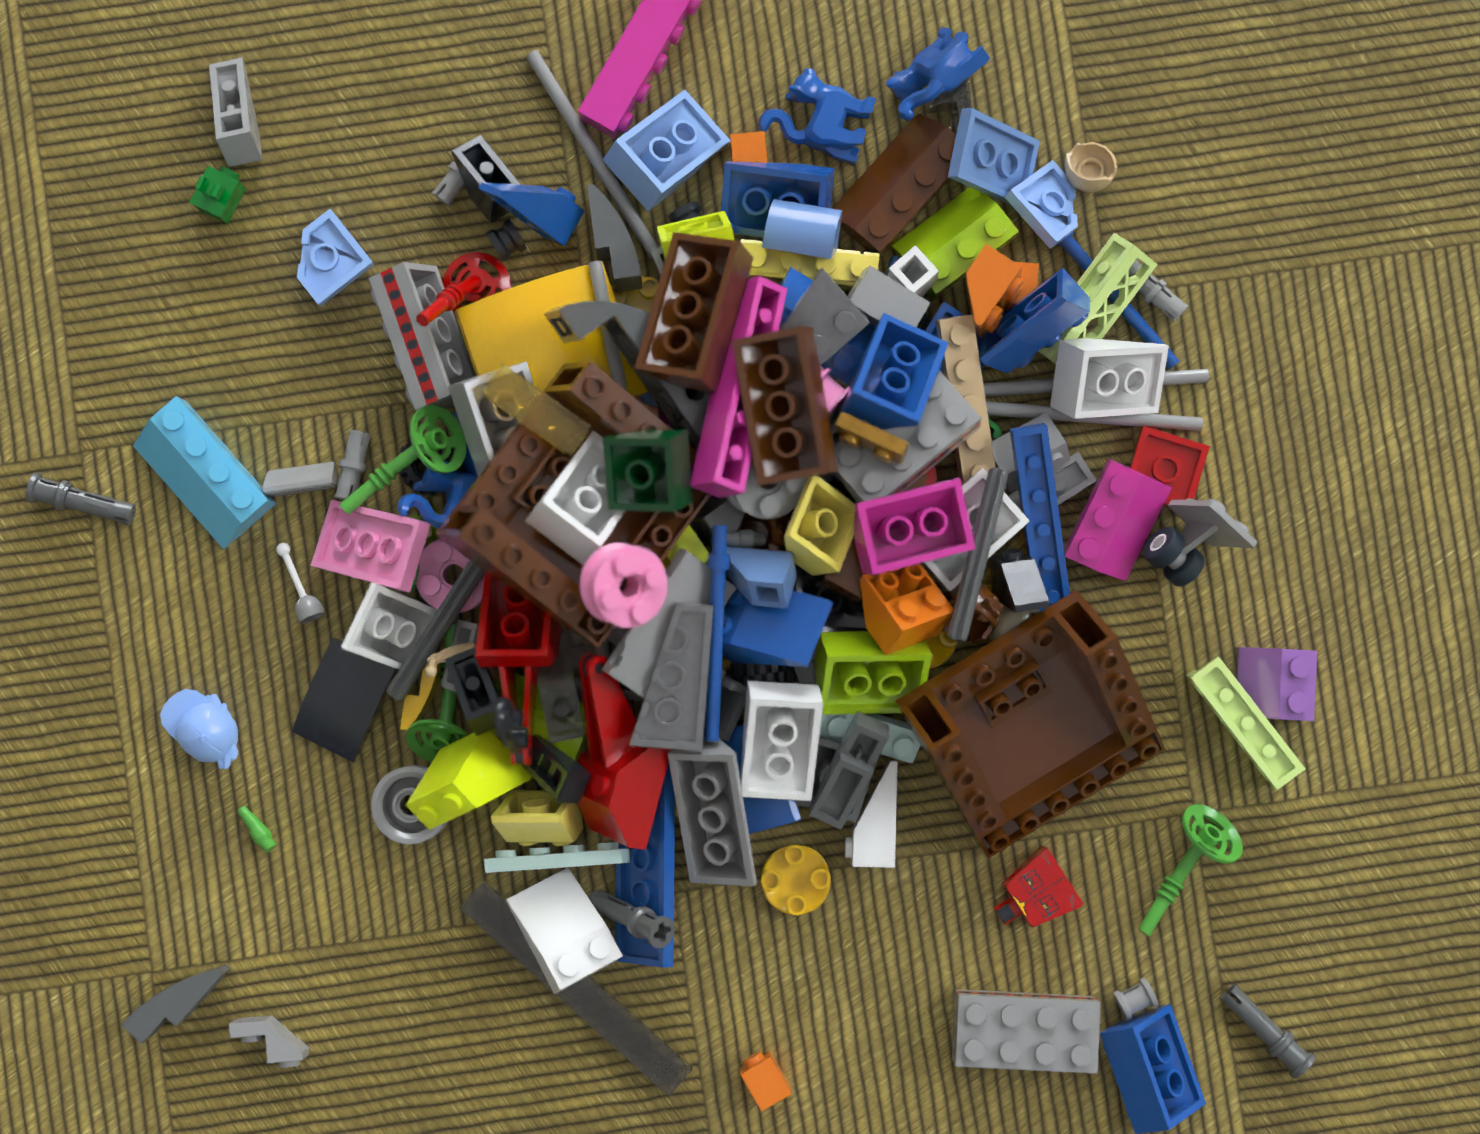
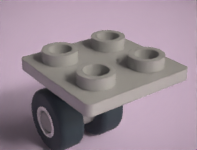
M1190 498L1186 500H1171L1168 507L1186 525L1181 533L1172 527H1165L1155 532L1145 544L1143 556L1153 567H1164L1163 573L1166 579L1173 585L1181 587L1195 580L1204 567V556L1195 548L1204 540L1210 546L1254 548L1257 541L1248 533L1249 529L1243 523L1234 520L1228 515L1226 507L1217 500H1193Z

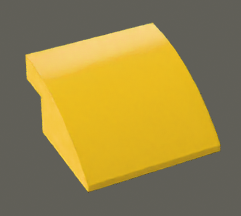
M602 262L610 302L617 303ZM588 264L512 287L457 309L455 315L476 376L527 362L538 397L563 364L592 361L611 377L601 326L579 341L564 344L544 315L550 309L582 301H595ZM621 355L628 393L635 399H638L648 391L627 360Z

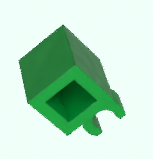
M207 166L203 176L200 175L194 187L196 190L189 203L197 210L229 224L246 187L238 180L240 175L224 166H221L219 171Z

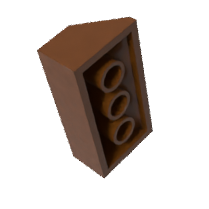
M918 113L833 206L832 209L843 210L840 227L868 252L879 253L880 258L951 180L948 177L956 134L947 126Z
M673 232L636 361L635 369L637 371L683 388L716 393L754 258L739 241Z
M798 326L732 340L758 486L837 472L838 465L813 327Z

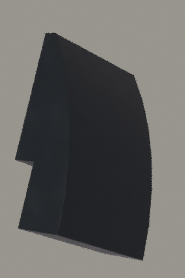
M332 638L305 695L292 732L354 763L386 701L384 699L387 695V688L399 670L341 648L344 641Z

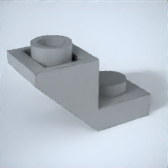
M272 1015L237 1018L229 1023L230 1038L241 1037V1042L243 1043L263 1040L262 1035H265L267 1063L278 1062L279 1068L299 1066L300 1060H304L310 1054L309 1047Z

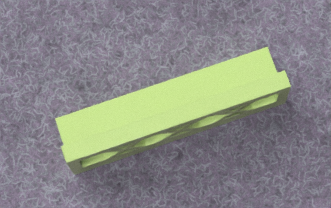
M1113 233L1077 282L1090 297L1088 317L1079 326L1074 328L1070 326L1062 332L1059 340L1103 339L1158 264L1135 245ZM1138 258L1143 262V265L1134 276L1129 277V268ZM1119 289V297L1113 304L1107 305L1109 295L1112 291ZM1098 318L1096 328L1093 332L1086 334L1088 323L1091 319ZM1059 340L1049 348L1042 347L1038 350V352L1055 364Z
M1219 656L1213 658L1199 670L1193 669L1186 674V677L1273 788L1278 790L1305 770L1302 763Z

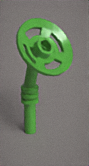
M427 405L417 410L410 423L412 446L388 464L382 463V469H375L376 474L370 473V479L339 504L340 507L349 515L377 490L383 491L385 489L384 484L389 486L391 484L390 479L395 481L397 479L396 474L418 458L429 469L438 473L446 474L457 470L464 462L467 446L462 427L455 416L447 409L438 405ZM425 416V422L420 424L417 429L420 419ZM437 418L446 425L452 436L447 437L446 433L436 425ZM426 428L427 433L422 434L423 430ZM443 449L442 454L439 455L437 451ZM451 449H454L452 459L448 464H445L443 460L449 456ZM424 454L430 457L431 461L427 459Z
M453 623L445 635V648L452 645L457 623ZM445 662L441 663V668H444V670L440 672L441 676L444 675V671L446 668ZM443 688L440 720L425 719L414 722L406 732L405 737L409 748L416 755L431 763L438 753L435 749L440 750L468 736L463 729L453 724L457 694L455 691ZM416 731H422L421 738L424 744L418 739Z
M1193 804L1183 812L1182 825L1192 845L1171 876L1164 878L1166 883H1161L1160 887L1162 890L1158 889L1156 891L1158 897L1138 928L1140 932L1149 937L1169 904L1175 903L1174 897L1180 895L1178 890H1183L1184 886L1182 883L1203 854L1214 861L1224 864L1234 863L1242 855L1243 844L1235 827L1225 816L1209 806ZM1192 817L1193 823L1189 828V820ZM1203 818L1213 822L1216 826L1205 824ZM1227 842L1230 844V854L1228 856L1224 854L1227 849Z

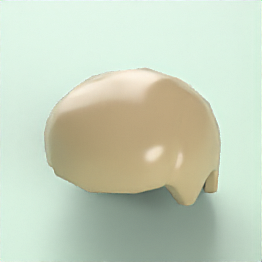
M1095 142L1077 143L1066 154L1064 164L1066 178L1078 190L1083 192L1103 190L1116 175L1117 165L1115 156L1105 145Z

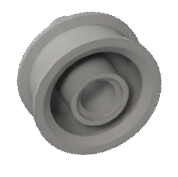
M752 455L744 493L726 497L733 506L745 513L760 519H774L787 514L797 505L807 477L758 486Z
M410 765L395 769L385 775L374 790L371 802L373 819L380 831L393 841L402 844L421 843L437 835L448 823L447 821L429 830L414 814L407 812L404 808L405 798L413 794L428 767Z

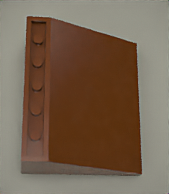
M592 361L563 364L437 530L436 534L466 558L592 646L599 648L615 625L597 619L585 607L580 594V577L584 565L529 525L525 520L592 431H595L604 438L605 436L653 429H672ZM689 445L692 479L697 451ZM692 487L693 502L677 512L626 510L601 547L611 543H625L642 547L651 551L662 562L711 494ZM626 577L620 582L619 588L621 593L627 586Z
M1077 590L896 700L906 722L988 859L1166 750L1118 637Z

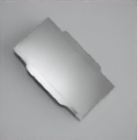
M681 548L665 571L667 575V593L662 607L645 624L628 628L602 669L644 699L677 602L710 605L711 569H708L706 564L690 552ZM726 579L724 606L736 589Z

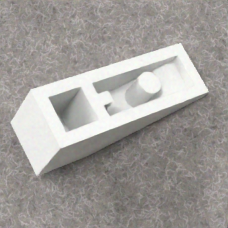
M895 760L887 761L856 823L852 827V837H845V858H851V865L853 867L895 868L897 761Z

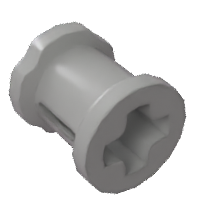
M1145 977L1139 979V984L1123 992L1118 990L1113 992L1116 1003L1127 1021L1132 1019L1133 1014L1150 1005L1156 1007L1159 1005Z

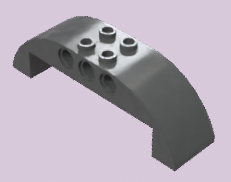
M582 301L550 309L544 314L564 344L579 341L602 325L674 430H688L689 445L698 451L710 392L688 389L687 396L685 388L635 369L649 313L622 303ZM712 495L707 499L690 524L704 544L712 545L713 525H727V532H737L745 512L733 506L727 497L718 498Z

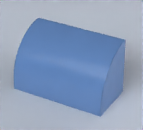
M774 199L766 221L762 248L832 259L837 252L843 210Z

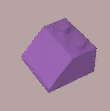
M1238 647L1236 679L1266 718L1314 721L1317 651Z

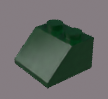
M653 429L605 436L603 438L608 510L677 512L693 502L692 487H690L691 471L688 430Z

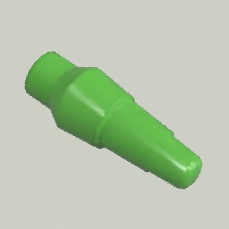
M246 806L240 807L238 814L249 829V834L254 843L261 846L265 853L273 850L277 844L272 838L271 831Z

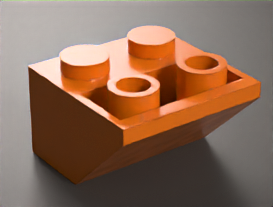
M985 244L966 272L967 289L976 335L980 338L987 331L991 334L995 331L1003 318L1001 315L1003 307L1007 302L1012 305L1023 290L1021 285L1024 281L1022 280V267Z
M920 563L875 575L864 574L860 578L866 629L885 655L938 636L952 617L954 608Z

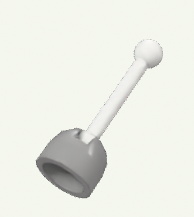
M280 543L276 548L277 554L283 557L300 597L295 605V613L299 624H306L319 619L326 614L322 603L316 597L306 595L289 555L290 546L286 543Z

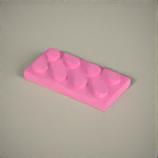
M331 500L311 566L410 593L431 524L358 506L348 515L340 507V501Z

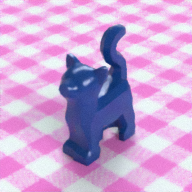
M942 27L937 32L938 38L917 54L909 68L895 71L893 76L886 82L893 95L901 101L898 108L899 117L909 121L914 117L913 110L916 107L931 102L942 92H951L991 59L984 48L979 46L974 52L970 51L966 45L969 37L966 32L959 31L956 33L953 41L950 36L952 33L951 29Z
M811 68L804 69L801 75L795 79L794 84L789 85L788 89L791 92L786 93L785 100L815 105L813 115L804 130H796L791 117L782 109L772 108L764 111L759 117V130L766 133L771 123L777 122L785 139L794 144H805L809 148L824 152L834 160L854 166L860 150L854 146L863 144L866 130L863 128H857L854 131L847 130L843 127L845 117L869 119L876 98L868 96L864 100L856 99L841 87L824 84L817 77L815 70Z
M426 467L422 480L416 482L413 489L444 492L446 494V502L442 515L435 514L428 500L417 494L402 496L398 501V513L400 516L406 517L410 508L414 506L419 510L421 517L426 523L431 524L432 527L440 528L478 477L474 474L457 470L442 474Z

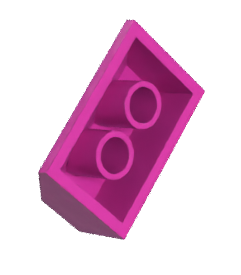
M1108 458L1064 547L1065 557L1098 572L1126 581L1172 487Z
M960 478L855 503L854 540L862 573L875 575L976 549Z

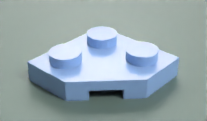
M1053 160L1011 189L1005 196V199L1050 249L1078 227L1077 214H1073V200L1076 198V188L1067 180L1066 174Z
M331 209L327 210L303 229L300 264H298L297 278L320 307L375 265Z

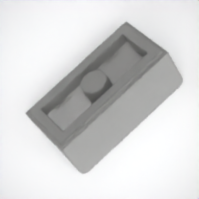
M326 462L268 471L262 487L263 493L270 497L337 488L336 464L334 462Z

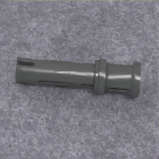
M37 472L31 475L26 488L25 500L27 502L34 503L38 501L53 505L54 509L58 511H65L68 508L117 521L128 526L132 524L136 513V504L74 488L73 484L66 480L57 482L42 478V474Z
M601 889L595 890L590 895L589 899L599 914L626 926L632 936L639 939H647L648 943L655 948L665 947L672 940L675 933V925L669 917L656 916L652 909L645 906L636 908Z
M1233 984L1227 989L1237 1001L1226 992L1222 994L1220 1000L1267 1044L1266 1050L1271 1057L1276 1056L1290 1070L1289 1075L1293 1079L1300 1077L1312 1066L1316 1059L1315 1055L1312 1052H1305L1294 1041V1035L1290 1031H1282L1249 999L1237 984Z

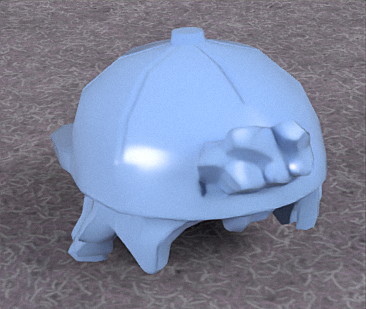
M190 689L179 691L168 699L160 713L161 724L185 752L197 761L217 762L219 769H228L231 761L235 760L238 755V748L236 746L238 742V728L230 711L227 709V704H221L216 694L205 696L196 690Z

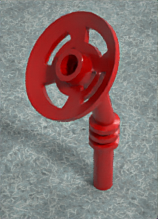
M471 252L458 257L449 265L444 274L443 285L445 289L438 293L436 300L416 316V320L419 325L425 327L443 312L452 310L455 312L462 306L459 304L464 298L471 302L481 300L480 296L485 294L487 287L491 288L484 298L495 294L496 289H501V292L510 289L511 280L507 269L497 258L483 252ZM480 261L491 264L500 276L491 278L487 271L479 268ZM467 262L468 266L463 268L457 275L456 281L452 282L455 271ZM470 271L471 274L467 275L465 280L461 282L463 276Z

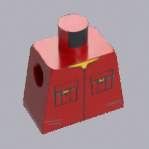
M1041 846L1002 882L1010 897L993 908L1004 925L1022 915L1029 926L1036 927L1078 909L1084 903L1049 849Z

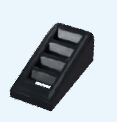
M533 734L531 765L521 766L558 803H578L583 796L591 774L581 764L542 736ZM542 753H543L544 756H543V758H542V760H541L540 765H538V762H539V760H540V758H541V755H542Z

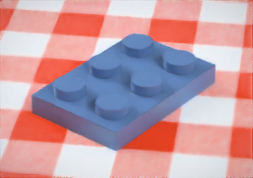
M973 108L962 109L948 177L1011 205L1005 199V196L1011 189L1033 174L1040 141Z

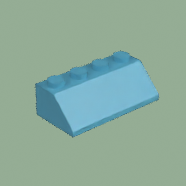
M177 396L149 419L133 445L223 549L227 548L277 504L270 496L263 493L262 486L190 404Z

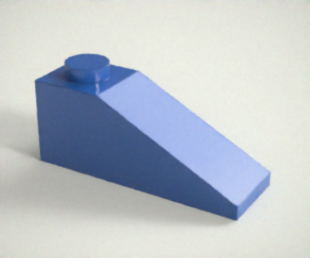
M481 182L478 188L540 236L562 246L566 245L585 212L574 202L576 196L561 187L554 191L547 187L536 185Z

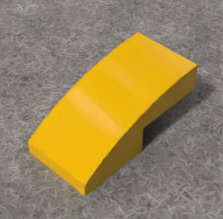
M441 663L436 665L437 674L432 678L427 677L425 674L426 664L422 670L419 695L407 694L404 698L400 729L408 730L409 726L414 722L420 721L427 711L438 686L442 669Z

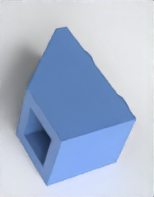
M727 547L726 554H730L729 569H726V576L745 598L755 606L787 609L797 579L793 552Z

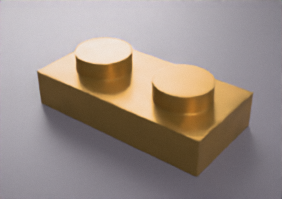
M841 412L835 424L836 434L840 436L839 440L856 449L859 446L865 447L873 451L872 455L884 463L892 464L895 461L902 464L908 452V442L844 412Z

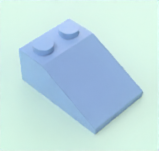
M684 90L615 140L603 161L649 212L720 152L730 140L689 93Z

